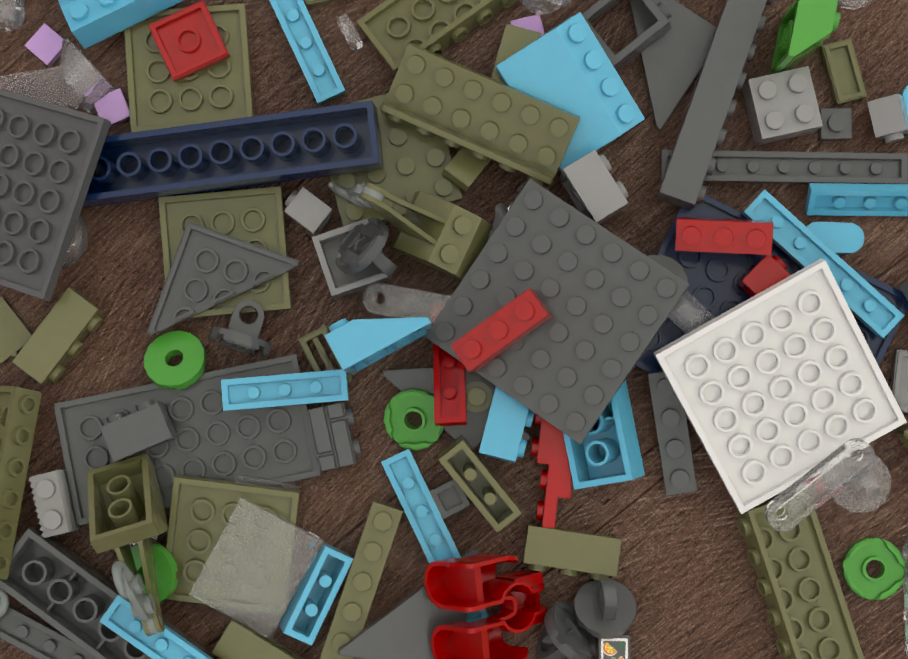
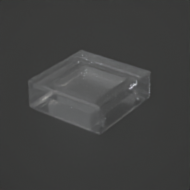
M347 13L337 17L338 27L350 48L356 51L363 47L362 39Z

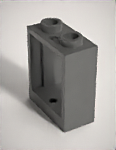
M599 0L582 14L616 71H619L672 28L668 20L672 16L661 2L656 5L653 0H641L657 22L616 55H614L590 23L618 0Z

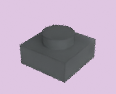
M821 108L819 110L823 124L818 129L819 141H849L852 139L851 108Z
M454 479L429 491L443 519L471 505L465 492Z

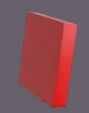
M204 0L148 25L174 82L230 58Z

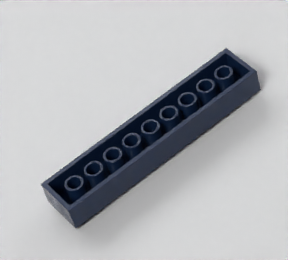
M371 100L106 136L82 208L384 169L377 108Z

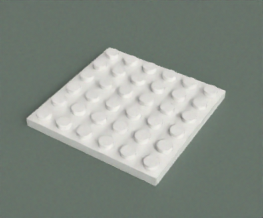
M822 258L653 352L741 514L907 422L828 264Z

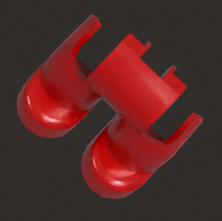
M485 553L466 558L451 557L431 562L425 570L424 585L430 601L436 607L470 613L498 605L499 612L471 622L454 621L437 626L431 636V649L434 659H527L528 647L506 644L501 631L522 633L532 625L544 622V614L547 611V607L540 604L539 592L545 589L542 571L522 570L495 576L497 563H519L517 556Z

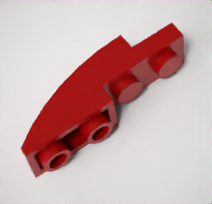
M535 413L534 425H539L538 438L532 437L530 456H536L535 463L547 464V470H541L539 488L544 489L543 501H537L536 519L541 520V527L555 529L558 497L571 499V471L563 432Z

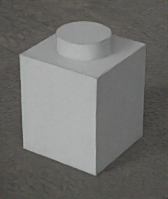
M897 93L867 102L875 138L879 140L885 139V143L903 140V134L908 133V115L903 96Z
M304 187L299 192L293 191L284 204L287 206L284 211L287 216L314 236L319 235L335 214L332 208Z

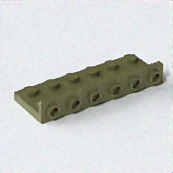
M386 0L356 22L395 76L408 43L442 56L445 49L454 43H460L465 40L469 32L479 25H486L492 20L494 14L503 8L511 7L517 0Z
M408 43L387 98L380 107V110L386 112V117L398 123L407 121L414 124V129L422 134L431 136L434 133L443 137L442 142L455 148H459L460 145L471 150L470 154L485 161L491 158L500 162V168L511 173H516L517 170L528 175V180L531 179L542 186L545 183L552 184L581 118L412 43Z
M0 386V579L6 580L9 575L42 395L39 391L17 386Z
M802 490L762 504L743 514L737 511V528L739 533L745 538L748 547L746 551L749 563L755 568L758 577L756 580L757 589L765 599L768 608L766 616L770 625L775 629L778 638L776 640V647L780 655L784 659H864L809 490Z

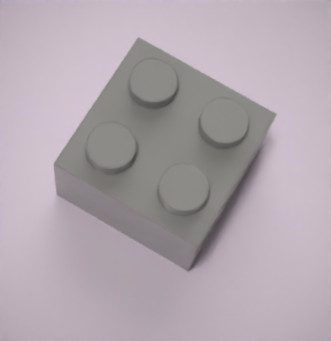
M809 66L748 79L742 87L755 146L815 133L823 126Z
M593 150L565 167L561 172L559 180L578 211L601 225L623 211L628 204L626 198L629 195L624 185L620 181L615 182L609 173L612 171V167L603 154L599 156L596 150Z
M368 218L312 237L331 296L334 299L392 280V276L388 277L372 263L361 272L353 275L345 274L336 265V258L341 256L338 253L339 246L346 235L356 225L360 223L366 225L369 223Z

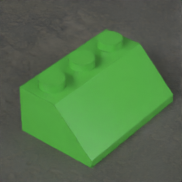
M795 0L780 18L769 75L790 69L811 55L818 46L821 47L823 41L830 37L832 31L837 30L841 15L840 12H836L837 0Z

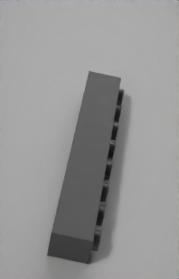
M773 0L725 1L656 199L690 211L696 203H702L707 190V186L702 185L705 175L711 176L717 158L712 155L715 147H721L725 139L727 129L722 128L725 118H731L737 104V100L733 99L735 90H741L747 76V72L742 71L746 60L751 62L757 47V44L753 43L755 33L761 34L767 16L762 14L766 4L771 5Z

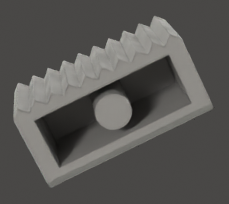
M66 469L31 476L28 481L32 482L30 487L33 488L31 493L34 494L33 500L36 501L34 505L37 507L36 512L39 513L37 518L40 519L38 524L41 525V528L39 530L43 532L41 536L47 538L79 530L80 525L76 526Z

